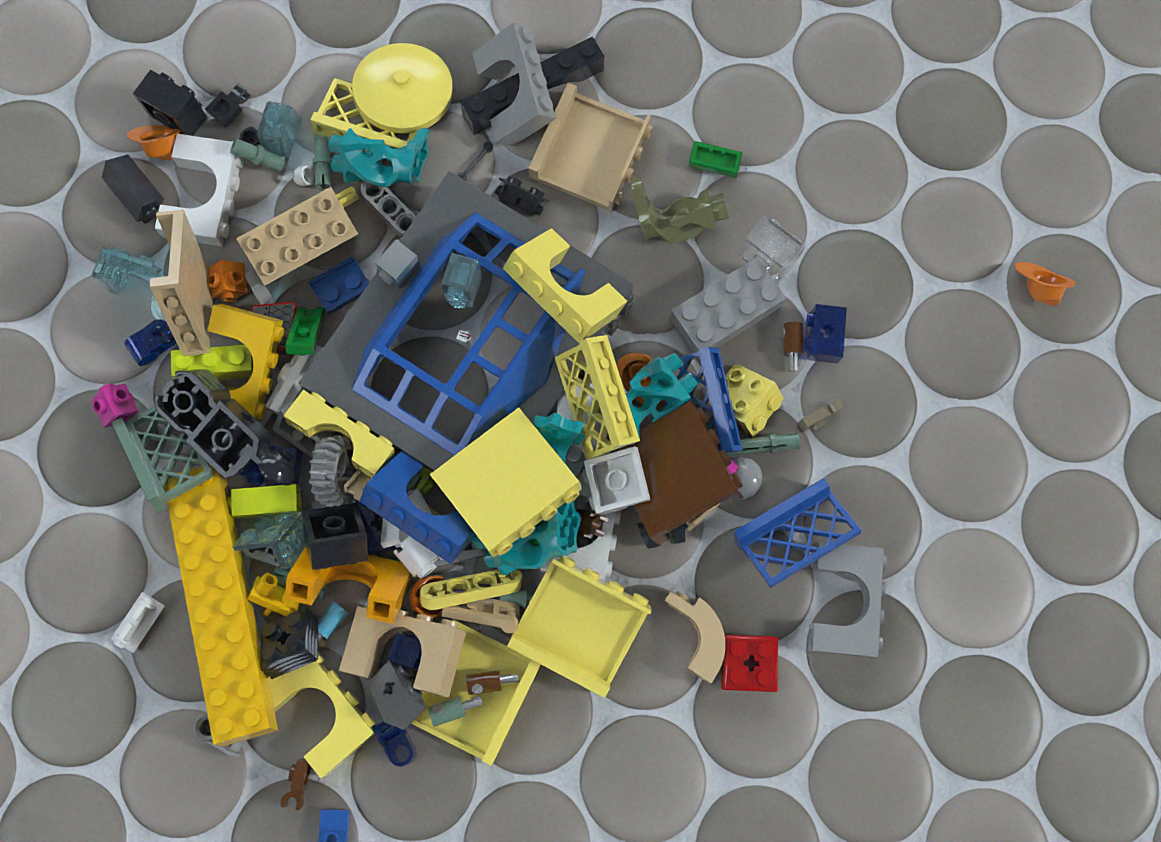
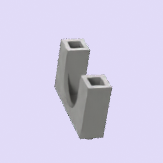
M513 22L472 53L477 73L480 76L496 80L514 66H516L519 72L520 86L516 99L507 109L490 120L496 143L515 146L556 119L553 103L546 86L547 82L542 72L540 57L534 43V35L529 27Z
M818 542L814 544V547L822 548L827 545V542ZM843 544L813 562L812 571L838 573L852 578L862 591L864 604L860 616L847 626L819 623L809 624L807 651L869 658L878 657V652H882L883 638L879 636L880 625H883L884 622L881 598H884L886 591L885 582H882V572L887 567V557L883 555L884 548Z

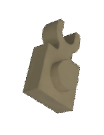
M838 398L802 418L797 424L802 433L808 429L814 432L825 425L824 420L841 411L844 405Z

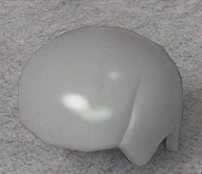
M737 457L731 459L739 467L736 469V473L743 484L740 490L744 498L741 500L754 497L762 483L760 466L750 458ZM736 494L732 496L734 499H740Z

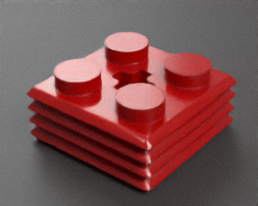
M724 635L725 655L722 662V690L777 692L778 637ZM749 656H752V660L756 661V666L752 667V671H749L748 666L743 664L744 660L749 659Z

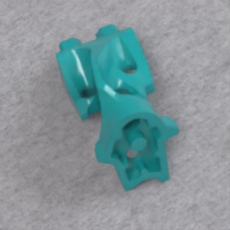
M349 128L344 136L333 135L328 143L329 151L341 154H335L332 158V171L343 173L344 182L346 183L364 180L382 187H388L397 182L419 183L422 168L429 155L428 137L430 130L426 128L419 129L413 140H409L406 146L400 149H393L385 145L384 140L362 138L352 128ZM388 159L391 165L385 166L381 164V160Z
M672 353L663 359L658 356L653 358L629 381L631 389L626 393V397L639 437V424L649 413L653 417V422L659 420L686 403L691 398L689 393L698 385L689 372L679 380L675 377L673 372L683 365L676 353ZM645 377H650L652 382L649 386H641V380ZM636 397H643L645 402L643 406L637 408L632 405V400ZM661 400L667 401V405L662 411L656 410V405Z
M553 413L548 417L536 415L533 420L534 427L564 463L570 445H579L585 438V435L580 433L584 423L569 420L560 414Z
M573 501L568 504L565 502L559 506L557 513L544 524L534 526L535 529L530 535L525 538L519 537L512 543V548L505 554H497L493 557L487 549L484 555V562L487 567H498L502 575H507L518 568H541L555 557L576 553L578 549L576 537L581 516L575 510ZM476 535L473 539L475 547L477 549L486 548ZM536 539L540 544L532 545L529 540Z

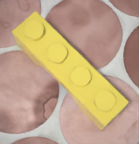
M303 390L284 414L288 425L308 438L323 431H335L345 435L354 447L352 456L353 466L370 478H373L394 458L393 443L381 435L377 438L370 433V428L360 421L354 423L347 418L348 414L339 407L335 406L332 409L326 405V400L315 392L309 394Z

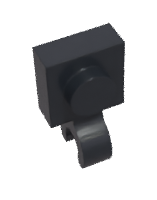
M238 83L228 95L221 91L205 110L226 128L243 111L239 104L245 103L251 95L246 92V88Z

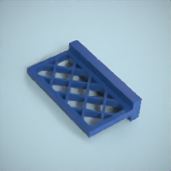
M706 347L699 349L698 352L679 357L684 364L678 368L680 372L676 378L679 380L684 374L689 372L698 385L701 383L707 388V395L703 401L693 395L697 386L689 395L690 399L700 404L703 410L706 408L712 412L713 420L707 428L708 430L711 428L714 430L716 427L715 433L720 440L719 450H724L726 454L741 451L742 445L719 348ZM700 358L702 368L696 376L687 369L692 360Z
M824 478L734 531L735 543L740 550L745 552L770 588L861 534L860 527L830 491V485ZM829 500L834 506L833 515L819 513V505ZM801 516L813 517L811 528L795 526L796 520ZM816 518L832 521L830 532L814 529ZM835 521L847 523L852 530L846 534L834 533ZM779 529L790 531L788 542L774 540V532ZM794 532L809 534L807 545L792 543ZM813 535L827 537V545L822 548L811 546ZM757 542L768 544L765 556L754 554L749 547ZM771 545L785 547V558L770 557ZM790 548L806 551L804 559L799 562L788 560ZM767 563L783 565L781 573L771 578L766 571Z

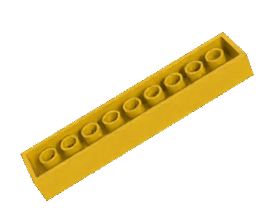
M210 465L215 475L214 477L170 500L167 504L169 506V515L213 745L224 747L278 731L267 674L261 671V644L252 601L247 600L250 591L235 518L232 516L227 503L228 497H230L227 479ZM203 466L191 469L189 476H196L205 471ZM169 478L165 486L166 492L175 488L179 480Z

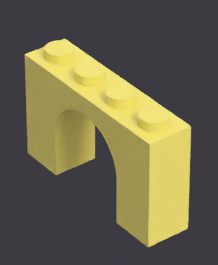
M551 228L515 249L504 265L503 270L580 344V341L590 337L615 319L627 303V300L609 283L593 294L586 296L576 295L563 289L552 277L550 269L560 264L570 245Z
M318 652L317 661L274 679H270L269 676L267 680L275 712L297 693L307 688L322 690L333 701L336 710L333 729L326 738L304 756L318 776L324 778L374 736L377 730L374 728L376 725L375 720L368 712L363 714L356 706L359 704L357 698L351 691L345 692L339 685L342 680L334 670L328 671L322 664L325 659Z

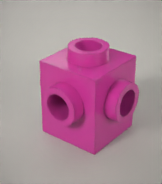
M126 383L103 385L91 400L93 410L98 414L104 428L113 426L112 422L120 417L126 422L138 412L134 397L129 392Z

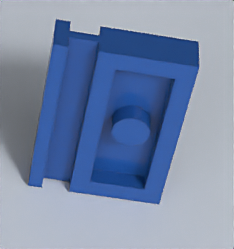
M353 256L308 282L328 315L359 298L369 284Z

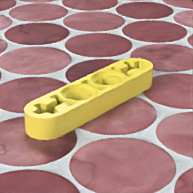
M496 569L428 583L420 589V604L426 609L436 610L515 593L521 589L522 573L517 569L507 575H502L500 570ZM479 584H489V585H491V586H490V587H480V586H478V585H479ZM454 589H462V590H465V592H463V593H456V592H453L452 590H454Z

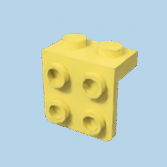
M735 364L725 375L735 420L739 422L748 436L755 438L758 432L764 429L767 420L773 412L780 407L784 397L774 381L739 364Z

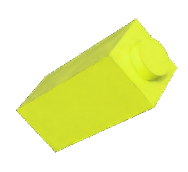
M296 484L290 486L279 485L231 489V497H228L227 501L232 516L237 519L302 514L301 488Z

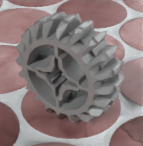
M342 435L323 438L321 443H317V450L312 452L313 460L310 461L311 470L309 473H311V479L309 483L312 484L311 493L315 494L316 501H320V504L326 507L353 503V500H356L353 498L354 495L343 493L344 485L358 470L352 463L353 444L348 437H343Z

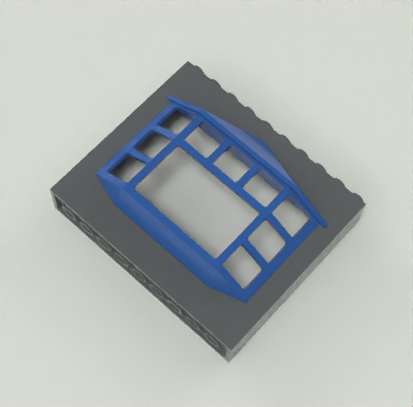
M448 171L399 240V242L417 255L420 265L400 288L393 282L390 285L384 282L378 276V270L299 381V384L309 394L315 392L326 400L325 404L332 409L335 406L342 409L348 414L347 418L354 423L357 421L364 423L370 428V433L377 438L380 435L387 438L393 443L392 447L395 451L400 453L403 450L424 464V467L432 472L518 407L532 424L536 415L548 417L553 413H557L558 399L564 392V387L555 357L576 347L579 343L546 311H544L530 334H525L503 320V316L519 293H524L530 298L532 297L510 275L493 264L496 258L508 246L517 249L543 234L546 230L451 171ZM474 226H479L501 240L486 257H482L462 245ZM570 245L560 264L550 269V271L567 281L563 289L570 293L582 296L590 295L609 283L627 300V303L615 319L588 338L604 335L612 336L619 326L620 315H626L633 304L631 301L635 296L632 293L634 284ZM458 252L511 285L512 289L447 384H443L391 351L389 347L451 258ZM497 327L523 343L505 370H502L478 354ZM583 354L582 361L586 363L585 358H584V354ZM383 356L406 370L391 400L366 385L368 377ZM566 359L568 370L571 372L573 362ZM472 363H476L499 378L481 406L476 405L454 391V388ZM580 368L578 378L582 377L584 379L585 371ZM413 377L419 378L440 392L425 422L399 405ZM449 398L475 414L459 444L433 428L436 419Z

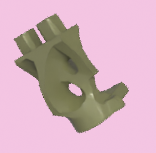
M630 178L640 226L646 240L659 237L670 244L683 242L694 238L706 228L716 229L717 221L729 218L723 193L709 197L708 190L705 189L700 192L698 198L680 197L675 199L666 209L659 210L651 203L641 178Z

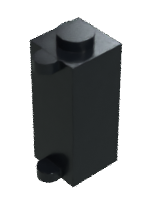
M128 154L106 160L101 178L137 222L142 221L144 224L150 222L151 219L156 217V213L159 212L160 205H162L164 200L162 195Z

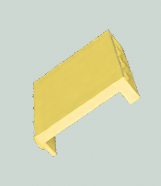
M519 407L430 474L493 557L497 554L503 555L508 552L515 540L519 537L525 538L530 535L537 523L541 520L546 521L552 518L557 513L559 506L565 502L568 504L574 501L582 489L579 480Z
M568 556L555 557L547 568L518 623L517 631L512 634L507 647L605 698L610 690V683L647 614L650 615L652 612L651 606L648 605L649 600L637 593L631 596L624 592L625 588L615 581L610 580L607 583L599 579L600 574L590 568L580 569L575 566L576 561Z
M457 622V628L465 631L466 635L449 698L422 691V698L426 708L411 724L482 759L483 762L492 766L541 664ZM499 670L500 676L519 675V683L501 685L502 691L468 695L466 674ZM480 696L482 705L466 710L465 717L435 727L433 726L428 711L429 706L457 697H461L462 701Z

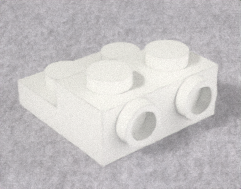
M634 446L584 461L583 477L586 484L590 485L591 495H589V502L592 510H596V514H608L650 500L637 447Z

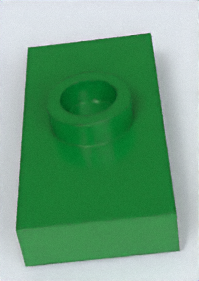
M694 141L688 167L737 178L743 152Z

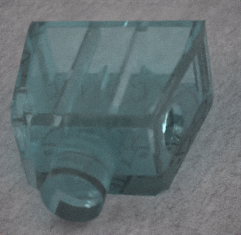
M268 101L257 130L260 145L264 146V150L285 157V161H289L302 120L293 107Z

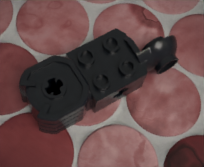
M210 370L176 371L175 375L179 376V378L170 380L164 386L161 392L163 395L155 396L157 413L176 431L185 432L189 436L186 441L224 478L248 472L257 463L261 474L269 481L285 486L292 484L294 480L293 466L296 464L294 456L282 447H277L276 449L271 447L272 434L234 398L231 399L229 389Z

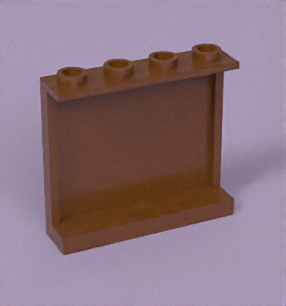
M691 401L639 431L640 441L610 452L613 453L634 446L638 448L650 500L635 504V507L649 537L658 545L668 540L666 533L736 494L740 499L744 498L740 490L743 487L740 478L736 472L731 473L728 468L732 464L724 450L720 451L716 445L720 442L718 436L712 428L708 430L705 422L709 421L707 415L701 407L696 408Z

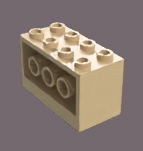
M332 187L236 239L265 286L356 236L358 233Z

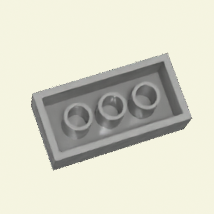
M756 257L672 309L669 320L690 351L695 353L699 349L706 347L718 348L781 308L786 297L761 261Z

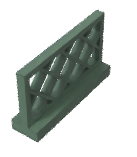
M155 406L126 422L122 417L112 422L147 500L159 513L169 508L167 502L215 476L209 463L194 448L189 457L179 456L184 445L191 446L186 441L189 436L182 432L180 438L170 437L173 427L164 418H161ZM145 421L150 422L146 432L137 431L136 426ZM158 423L167 425L163 435L153 434ZM150 439L160 441L155 452L146 450ZM167 442L177 444L172 454L162 453ZM159 459L169 460L165 471L155 469ZM176 461L186 463L182 474L172 473ZM193 465L203 466L205 471L196 476H189ZM168 479H178L176 487L166 492L165 486Z

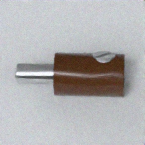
M801 322L784 323V355L789 356L790 372H793V357L794 372L798 371V356L803 355V323Z
M499 670L466 674L468 695L502 691L501 685L519 683V675L500 676Z

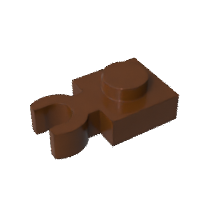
M576 509L581 516L577 538L593 539V535L599 537L605 535V532L600 531V527L603 522H608L609 518L596 514L592 510Z

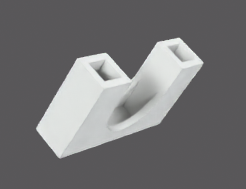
M177 134L171 156L180 168L206 171L216 176V191L213 197L200 207L188 209L160 205L159 212L184 209L198 243L223 246L224 238L226 239L229 234V215H232L234 211V192L239 189V169L244 166L245 158L230 153L233 142ZM157 219L155 230L163 238H166Z
M582 472L578 478L582 489L579 491L580 494L577 498L589 502V495H591L590 485L586 484ZM621 510L602 515L609 518L608 522L602 523L601 531L605 532L603 537L598 536L590 545L578 548L576 553L568 555V557L576 561L575 566L582 570H585L587 567L600 574L599 579L605 581V577L611 576L613 562L608 561L609 550L615 551L617 535H613L612 532L614 524L619 525ZM552 559L541 567L540 572H546Z

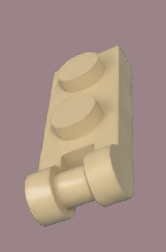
M488 598L446 607L442 611V617L500 627L506 633H514L518 629L517 618L520 614V607L512 602Z

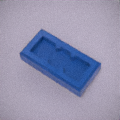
M321 809L318 842H348L350 810Z

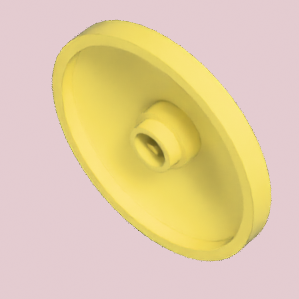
M409 43L390 44L369 53L358 65L352 81L354 101L361 115L375 127L392 133H413L419 129L432 126L447 112L453 95L452 77L444 61L431 50Z

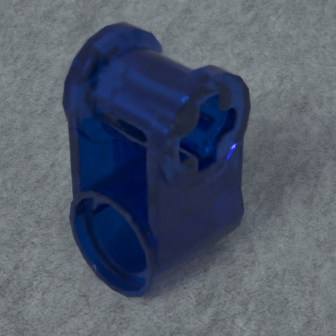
M161 319L152 321L149 325L139 332L132 334L124 341L125 347L138 366L150 364L162 353L177 344L167 322Z
M384 721L373 725L372 730L393 765L403 767L414 762L417 751L407 728L404 730L395 726L391 728L393 725ZM402 745L406 746L409 750V757L404 762L398 760L396 756L397 749Z

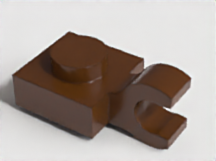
M306 759L297 760L296 764H292L288 781L292 782L291 791L284 794L281 799V807L283 808L287 807L290 797L295 798L297 801L295 810H301L304 805V791L307 789L312 768Z

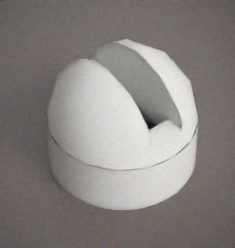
M309 165L300 166L294 170L293 174L295 177L293 180L297 185L310 186L314 184L315 173Z

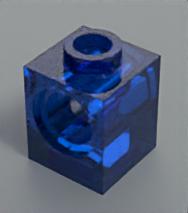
M398 632L388 660L413 669L419 668L422 648L418 637L405 632Z

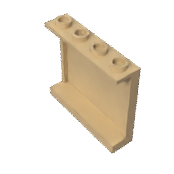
M568 82L554 112L556 119L549 123L528 168L529 178L612 212L614 205H619L623 198L624 191L621 189L624 182L629 183L633 175L634 169L631 168L633 162H638L644 148L641 147L643 140H648L653 129V126L650 125L651 115L647 114L646 119L643 120L578 94L577 86Z
M184 209L157 212L156 217L170 246L168 276L150 278L149 287L182 355L210 353L211 332L208 331L213 306V298L210 295V288L208 286V266Z

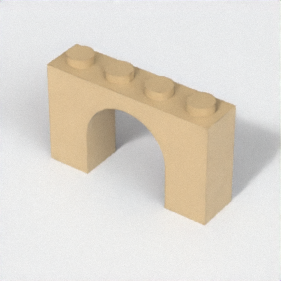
M357 606L339 671L372 679L377 673L383 650L389 640L402 632H414L420 641L422 656L413 688L449 698L466 635L465 631L457 628L458 623L442 619L441 624L432 622V617L417 614L416 618L408 617V612L399 610L394 623L390 624L366 618L367 608Z

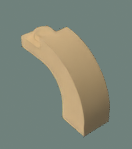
M679 591L675 594L670 592L663 603L686 617L695 627L698 636L697 649L685 669L711 684L721 668L725 655V636L722 624L714 610L700 597L691 605L689 604L691 599Z

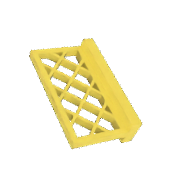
M334 78L318 112H314L310 119L313 134L321 135V137L326 135L330 138L333 135L344 136L347 130L352 128L360 137L384 140L385 145L393 149H400L406 146L407 142L413 140L417 133H409L410 136L406 142L397 139L396 133L373 131L371 126L374 125L361 115L358 108L344 113L341 105L351 101L355 104L352 83ZM340 88L347 90L350 95L337 99L335 93ZM335 107L340 112V115L335 117L325 115L327 110ZM361 115L364 121L354 125L349 123L348 119Z
M607 335L586 338L580 341V344L556 356L555 361L574 421L584 423L580 433L585 435L581 445L586 460L640 441ZM583 354H584V358H585L586 363L582 361ZM566 359L573 362L571 372L568 370ZM580 368L585 371L583 381L578 378ZM591 380H592L594 389L590 387ZM576 385L581 388L579 398L575 393ZM588 394L593 397L591 407L586 404ZM599 406H600L602 415L598 413ZM584 411L589 414L587 423L583 419ZM596 420L602 424L600 433L594 430ZM607 433L609 435L610 441L606 439ZM592 437L597 440L595 451H593L591 444Z

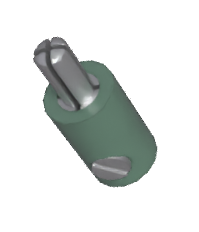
M480 696L462 701L461 697H457L429 706L428 711L433 726L435 727L465 717V711L481 706L482 700Z

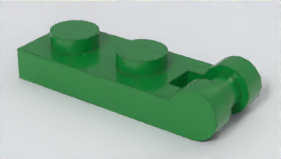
M297 307L285 345L287 354H297L300 356L314 355L321 326L325 321L324 307H316L315 309Z

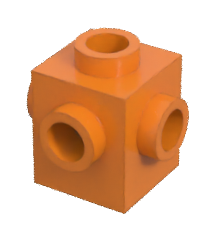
M221 259L208 268V286L212 298H220L223 302H234L238 300L237 298L247 293L248 281L245 276V263Z

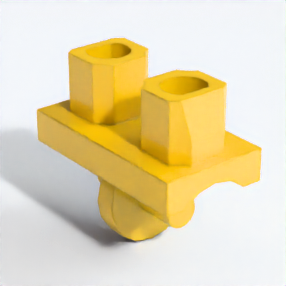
M265 573L262 577H256L247 600L263 606L262 615L268 617L271 611L285 617L292 612H297L299 602L286 600V588L277 585L278 579L270 573Z

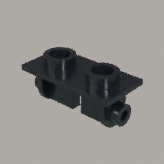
M508 176L507 179L499 178L504 184L503 186L498 185L495 191L498 199L515 206L518 198H521L522 201L518 207L519 209L533 216H540L544 207L541 206V203L549 202L548 199L543 197L544 192L534 187L528 190L521 186L522 181L512 176Z

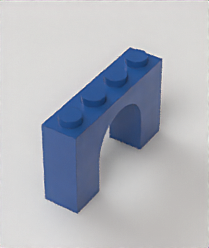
M402 450L366 483L359 502L451 564L474 539L476 534L457 509L447 515H432L420 510L410 501L407 492L417 483L425 465Z

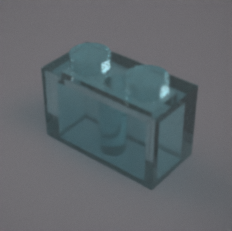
M451 253L441 283L446 301H449L450 305L461 309L465 308V306L473 307L482 279L479 260Z

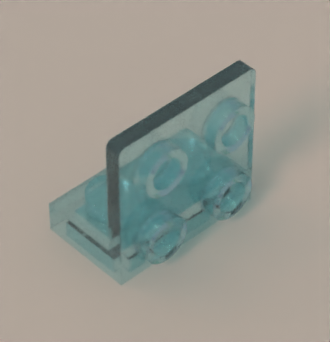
M103 247L91 274L105 289L119 295L121 289L128 282V272L149 279L165 277L162 269L155 266L152 259L141 255L138 258L129 256V252L115 247L114 250Z
M285 512L275 517L260 516L254 519L252 525L241 533L240 538L234 543V551L272 546L274 557L277 559L281 570L292 568L306 546L303 534L302 513L291 514L290 512Z

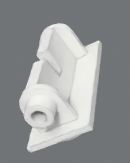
M142 592L111 639L114 641V644L135 653L165 606Z

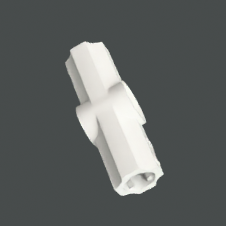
M316 344L314 355L300 356L295 354L291 362L283 366L277 379L278 384L266 404L268 410L278 415L281 409L296 400L304 390L299 381L323 348Z

